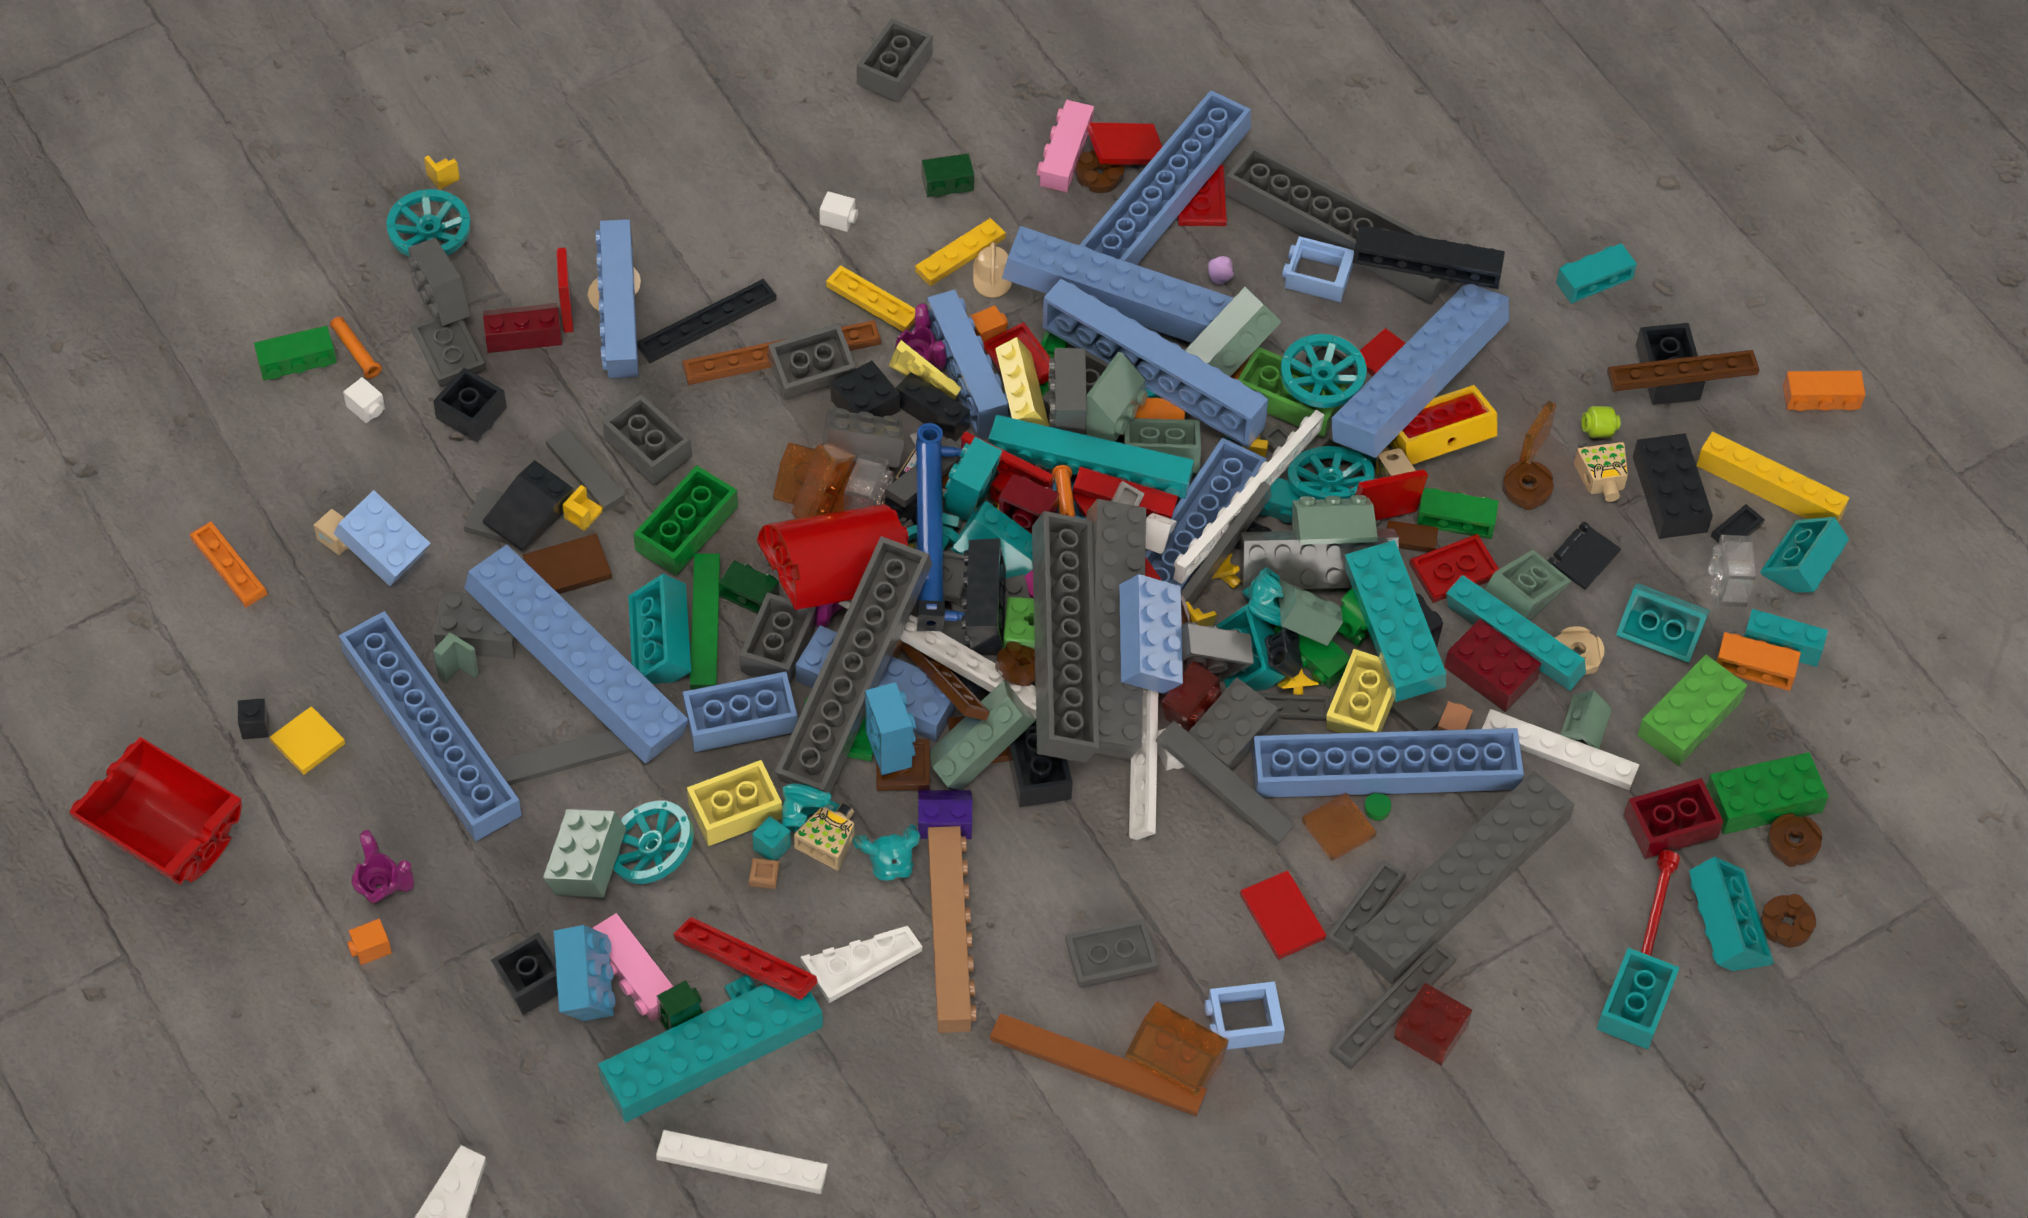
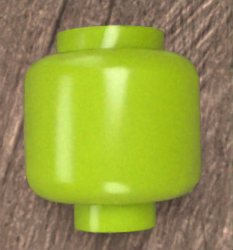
M1591 406L1582 415V430L1590 438L1609 439L1620 428V416L1616 415L1612 407Z

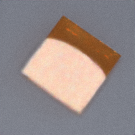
M1548 401L1526 433L1519 460L1523 461V464H1530L1549 436L1557 404Z
M1347 793L1302 817V822L1331 861L1375 838L1377 833Z

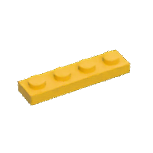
M989 218L915 265V272L931 287L975 259L979 252L986 247H990L991 243L998 244L1006 239V232Z
M841 265L826 280L827 288L902 332L906 329L909 330L915 323V308Z

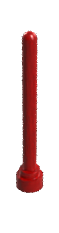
M1661 851L1657 860L1660 875L1641 953L1649 956L1652 955L1670 876L1678 869L1680 856L1673 851Z

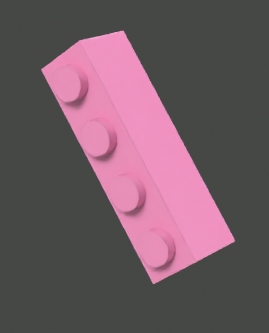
M1066 100L1064 108H1059L1056 118L1058 124L1052 127L1050 133L1051 143L1046 144L1043 157L1045 160L1044 162H1039L1037 175L1040 176V186L1068 192L1076 170V164L1079 161V156L1083 151L1089 134L1087 126L1089 122H1093L1094 106Z
M616 913L592 929L608 935L612 946L609 953L610 965L613 968L614 975L620 980V988L626 996L631 995L635 1000L634 1005L642 1016L646 1014L650 1021L653 1022L659 1018L657 995L672 988L673 985Z

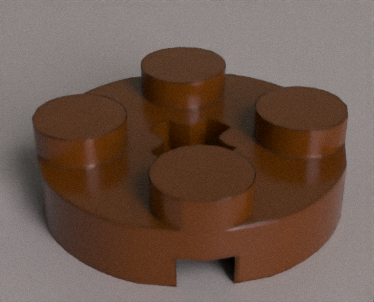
M1095 150L1080 154L1079 161L1076 164V179L1082 187L1084 184L1086 187H1089L1091 192L1107 193L1113 191L1116 185L1123 180V164H1099ZM1103 169V174H1099L1098 171L1094 170Z
M1523 461L1512 464L1506 470L1502 490L1513 503L1525 510H1533L1535 507L1546 503L1552 496L1554 487L1551 471L1539 462L1532 461L1531 464H1523ZM1523 481H1525L1526 483H1529L1531 481L1533 482V486L1526 487Z
M1008 642L1006 647L997 654L995 669L997 671L999 669L1003 673L1002 678L1012 684L1031 686V682L1035 681V649L1021 646L1017 642Z
M1785 814L1778 817L1771 826L1767 843L1771 852L1779 860L1783 861L1786 866L1795 867L1807 864L1814 860L1819 853L1822 845V832L1819 826L1806 816L1801 818L1794 816L1795 814ZM1790 835L1794 838L1799 836L1801 838L1799 843L1791 842Z
M1798 894L1780 895L1772 898L1765 904L1762 911L1761 924L1765 936L1774 943L1777 941L1783 943L1784 947L1793 948L1805 944L1810 939L1816 927V917L1813 909L1803 900L1802 896ZM1784 917H1790L1794 920L1793 925L1790 926L1788 922L1783 923L1782 920Z

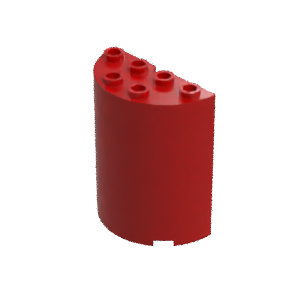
M879 504L764 525L759 531L757 543L772 570L778 571L779 582L794 609L799 610L852 600L880 537L882 536L908 546V531L905 526L902 527L896 510H892L887 505Z
M139 737L134 743L127 746L124 754L116 762L109 765L106 771L107 777L103 781L99 779L93 782L88 792L80 800L75 801L69 811L71 817L168 879L182 885L185 880L193 882L202 876L226 849L232 838L228 835L232 824L238 823L240 819L242 800L144 738Z

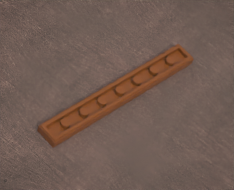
M875 320L841 327L850 351L881 345V338ZM778 341L683 360L682 366L687 383L692 385L772 368L767 356L768 345Z
M1000 1013L990 1035V1040L1196 1117L1206 1096L1207 1089L1002 1013Z

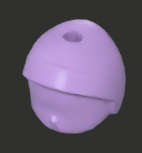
M1221 256L1210 260L1208 272L1213 283L1217 285L1224 284L1233 277V265L1229 257Z

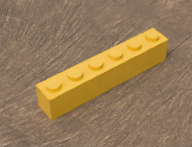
M1713 431L1701 448L1696 465L1804 519L1835 517L1839 523L1850 498Z

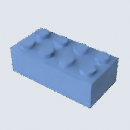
M1138 574L1119 584L1121 682L1164 694L1183 684L1181 586Z
M787 672L683 692L684 710L688 718L687 723L694 752L790 734L793 732L798 721Z

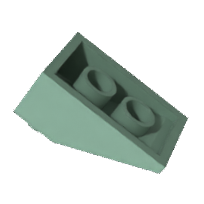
M1531 550L1497 570L1484 590L1530 621L1570 585L1571 580L1536 551Z
M1280 579L1279 584L1284 594L1283 598L1279 597L1281 626L1328 646L1343 623L1341 608L1334 602Z

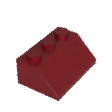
M557 303L483 311L488 353L562 345Z

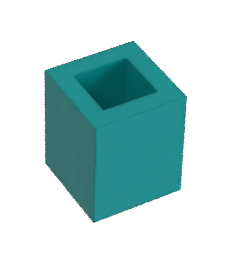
M771 816L752 834L753 850L766 860L778 861L791 847L790 830Z

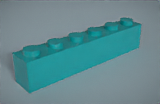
M1462 575L1447 591L1448 608L1473 625L1479 619L1483 620L1542 663L1540 671L1567 690L1571 691L1586 674L1585 658Z

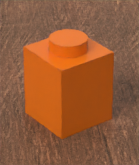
M995 305L969 316L974 321L976 336L980 335L983 342L1006 331L1008 327V320L1005 314L1000 313Z
M380 918L348 930L351 941L346 942L352 957L357 956L360 965L392 954L390 943Z

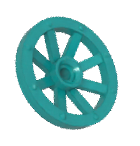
M424 189L409 193L399 199L388 213L386 227L392 245L408 257H410L408 247L433 238L447 242L442 244L441 247L448 256L465 243L470 233L471 222L467 207L458 197L442 190ZM430 201L444 203L436 216L431 215ZM422 202L424 216L419 218L409 207ZM451 208L455 209L460 216L442 223ZM403 214L415 226L397 224L398 218ZM460 226L456 235L444 232ZM398 233L412 234L416 236L410 238L407 241H404L398 235Z
M1313 334L1298 339L1287 348L1282 358L1280 372L1285 388L1294 398L1313 407L1332 408L1346 404L1364 386L1367 369L1361 352L1349 341L1330 334ZM1327 346L1324 360L1318 361L1312 347ZM1335 349L1342 351L1348 356L1336 365L1331 363ZM1304 350L1312 367L1294 359V357ZM1354 363L1357 375H1337ZM1290 367L1300 371L1301 373L1307 376L1293 378L1291 375ZM1334 383L1352 385L1347 390L1342 391ZM1314 385V389L1310 393L1300 386ZM1322 389H1327L1333 395L1323 396L1320 393Z
M1323 446L1306 450L1300 453L1288 467V483L1290 488L1300 497H1314L1315 500H1324L1327 496L1351 499V496L1356 493L1359 482L1374 479V467L1367 457L1355 450L1338 446ZM1333 458L1332 467L1324 468L1319 460ZM1342 460L1353 463L1345 471L1342 472L1340 470ZM1311 462L1318 475L1302 467ZM1360 470H1362L1365 475L1362 477L1349 479L1351 476H1353ZM1297 475L1312 482H1301Z
M669 801L648 802L628 812L621 819L626 827L622 843L636 847L639 850L622 855L618 853L613 870L620 878L634 884L655 882L672 873L684 861L693 843L694 828L686 812L677 804ZM659 814L656 830H651L645 817ZM670 814L679 820L665 834ZM636 823L639 824L643 832L640 839L626 834ZM681 831V837L679 842L670 843L674 839V837ZM667 853H672V854L664 861L663 858H665V856L667 855ZM641 859L632 870L622 866V864ZM652 861H655L656 867L645 870Z

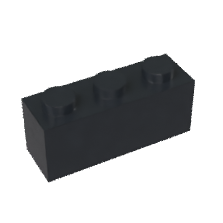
M910 372L896 387L900 393V409L924 424H936L942 429V436L945 438H950L956 442L970 428V410L914 373Z

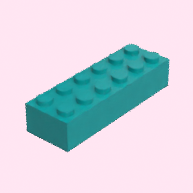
M1395 540L1345 554L1346 573L1395 702L1445 688V668Z

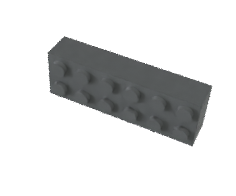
M1394 528L1377 529L1378 542L1300 545L1293 531L1241 532L1240 581L1243 589L1250 587L1251 582L1259 575L1260 571L1268 567L1280 576L1281 580L1302 589L1352 588L1345 570V554L1395 540L1399 548V537Z

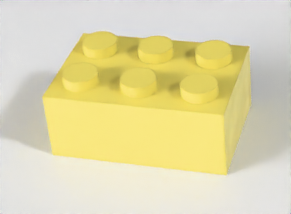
M1353 649L1326 715V729L1337 733L1382 732L1394 702V697L1378 656Z
M762 760L687 787L689 807L708 846L756 829L769 816L776 821L782 819V801Z

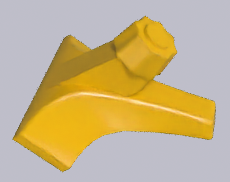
M1229 554L1211 579L1220 578L1234 589L1241 583L1240 579L1235 575L1240 568L1238 565L1230 563L1232 554Z
M1302 669L1295 677H1286L1277 684L1282 689L1293 688V695H1303V686L1319 685L1317 681L1309 679Z

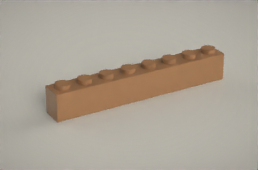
M960 826L928 827L938 1033L971 1032V1021H976V1005H970V997H975L974 980H969V972H973V956H968L967 948H972L971 931L966 932V924H971L970 907H965L964 901L969 900V883H963V876H968L967 860H962V853L966 852V836H961Z

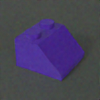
M918 790V831L920 839H928V827L960 826L961 836H966V839H972V790Z

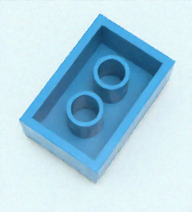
M896 682L865 690L866 734L881 775L912 767V756L916 755L913 742H916L913 731L916 728L915 720L912 713H907L904 691L899 692Z
M585 925L555 930L554 944L559 1012L582 1021L614 1016L613 1007L616 1001L611 983L614 973L610 965L609 953L612 946L608 935Z

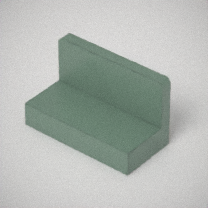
M449 632L433 650L438 678L447 683L459 669L476 678L479 675L475 648Z
M1594 690L1573 694L1560 735L1575 741L1583 739L1589 746L1599 749L1612 710L1611 707Z

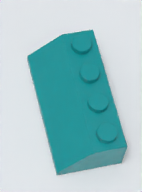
M661 574L628 595L631 664L651 684L674 683L691 672L686 584L668 575Z
M1715 856L1689 870L1692 880L1690 882L1691 888L1697 896L1699 903L1698 911L1705 922V933L1713 948L1712 956L1714 961L1719 966L1731 971L1774 964L1745 870Z

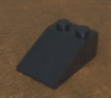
M534 460L517 475L483 519V524L523 551L564 514L563 504L573 494L574 488Z

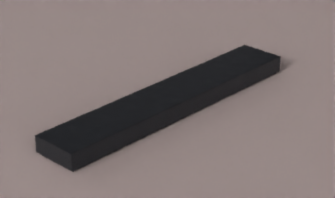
M762 279L637 341V348L650 364L776 301L777 296L767 282Z

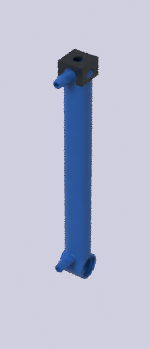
M932 423L923 424L918 428L915 448L917 458V550L928 553L932 561V567L917 598V631L943 632L944 621L961 620L962 616L965 615L964 612L945 610L943 595L942 456H960L962 449L942 446V429Z

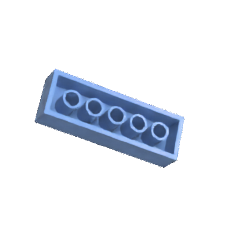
M630 219L600 221V230H595L599 275L598 291L600 298L603 370H608L609 378L639 377Z
M955 290L927 297L931 331L936 340L942 341L945 345V369L950 379L954 380L961 387L958 397L961 404L970 410V423L976 437L982 440L989 438L996 415L1010 418L1008 413L1009 403L1006 393H1003L1001 390L1000 377L997 373L994 374L992 360L989 354L985 355L983 351L984 345L981 336H976L974 332V321L972 317H968L966 314V305L963 298H959Z
M821 625L818 627L795 665L797 682L813 688L837 632ZM891 657L879 686L896 682L899 692L904 691L907 713L913 714L916 728L913 729L914 733L937 742L948 723V718H951L956 706L920 668Z

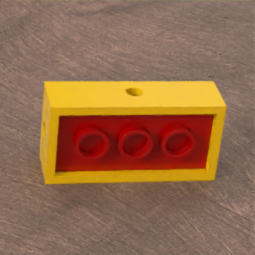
M1472 385L1433 398L1389 444L1393 449H1402L1413 465L1496 437L1497 412L1477 387Z

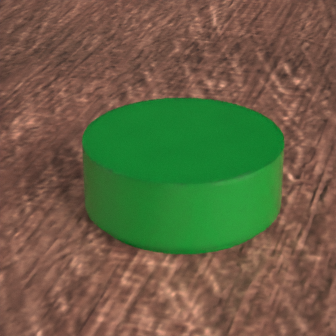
M1374 793L1366 798L1364 812L1370 819L1381 821L1389 816L1391 801L1386 795Z

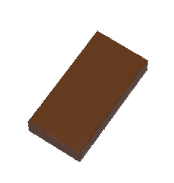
M1388 520L1387 529H1395L1399 537V548L1423 552L1436 550L1438 527Z

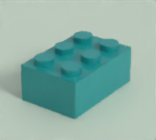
M974 437L971 445L965 444L960 454L961 459L958 465L954 464L948 475L949 480L945 487L947 489L943 495V499L946 500L945 510L966 521L969 520L972 513L982 504L991 487V483L995 479L1002 450L977 437Z
M1628 947L1596 1029L1642 1048L1649 1049L1680 967Z

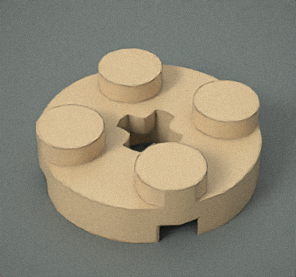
M1574 626L1565 628L1555 639L1573 651L1575 647H1578L1580 651H1584L1580 656L1585 658V675L1597 672L1604 656L1602 640L1598 636L1596 638L1590 634L1591 630L1584 627Z

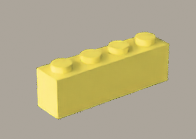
M1016 337L995 348L1011 416L1013 419L1049 427L1032 354Z

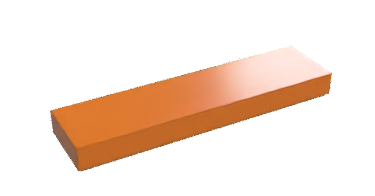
M212 521L189 534L193 543L245 608L268 595L265 587Z

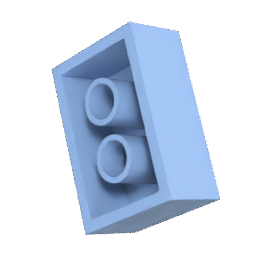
M374 490L337 525L333 533L389 586L395 583L426 552L430 545V542Z

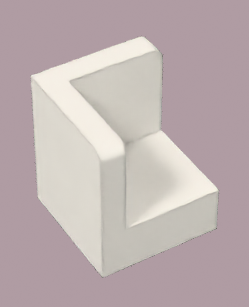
M1155 513L1149 515L1146 518L1145 549L1162 554L1165 551L1169 534L1174 531L1177 521Z

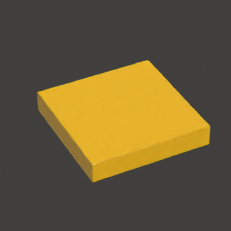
M312 706L269 737L270 742L303 775L345 745V739Z

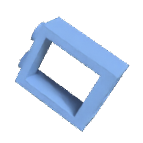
M1299 236L1296 246L1291 245L1288 259H1291L1290 264L1285 263L1282 272V277L1286 278L1284 288L1341 303L1353 268L1354 250ZM1301 257L1340 267L1335 282L1296 273Z
M1275 981L1210 989L1209 998L1204 1001L1206 1016H1211L1212 1024L1209 1025V1034L1211 1041H1216L1217 1051L1283 1043L1285 1029ZM1263 999L1268 1026L1225 1031L1220 1004Z

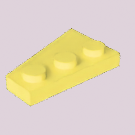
M902 340L899 342L889 367L904 376L912 372L956 400L961 387Z

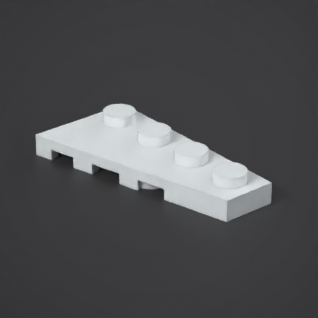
M905 926L874 935L873 939L862 942L860 940L853 941L848 946L834 949V947L825 949L823 953L810 956V954L801 956L800 962L807 972L817 976V987L828 1003H831L922 952V945L910 928Z
M461 1145L415 1218H468L471 1203L477 1192L486 1164V1158Z

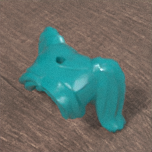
M1265 567L1251 582L1250 587L1242 590V595L1249 601L1248 608L1253 615L1271 624L1281 626L1279 597L1283 598L1284 594L1279 584L1280 576L1268 567Z
M787 784L783 787L785 800L782 806L781 824L791 832H797L809 820L810 814H815L820 808L824 807L836 812L840 804L831 801V794L802 784Z
M911 824L903 830V835L890 834L881 836L873 842L866 835H855L852 838L855 848L869 855L873 874L879 880H893L896 877L905 878L912 874V867L914 866L912 849L920 841V833L915 825Z

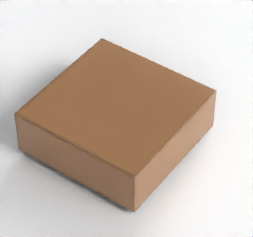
M753 858L749 886L776 889L780 866L779 861Z

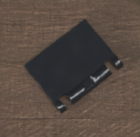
M1583 521L1579 525L1580 529H1575L1554 552V557H1550L1547 561L1574 583L1586 590L1618 555L1621 548L1591 528L1587 522Z

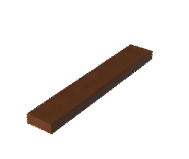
M1746 350L1610 366L1607 369V374L1612 391L1616 392L1758 375L1760 369L1754 351Z
M902 643L901 648L964 716L987 720L990 713L989 710L948 667L909 644Z

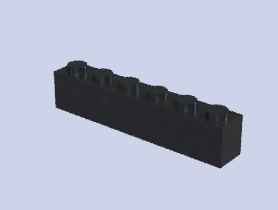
M1359 225L1352 263L1498 289L1505 251Z

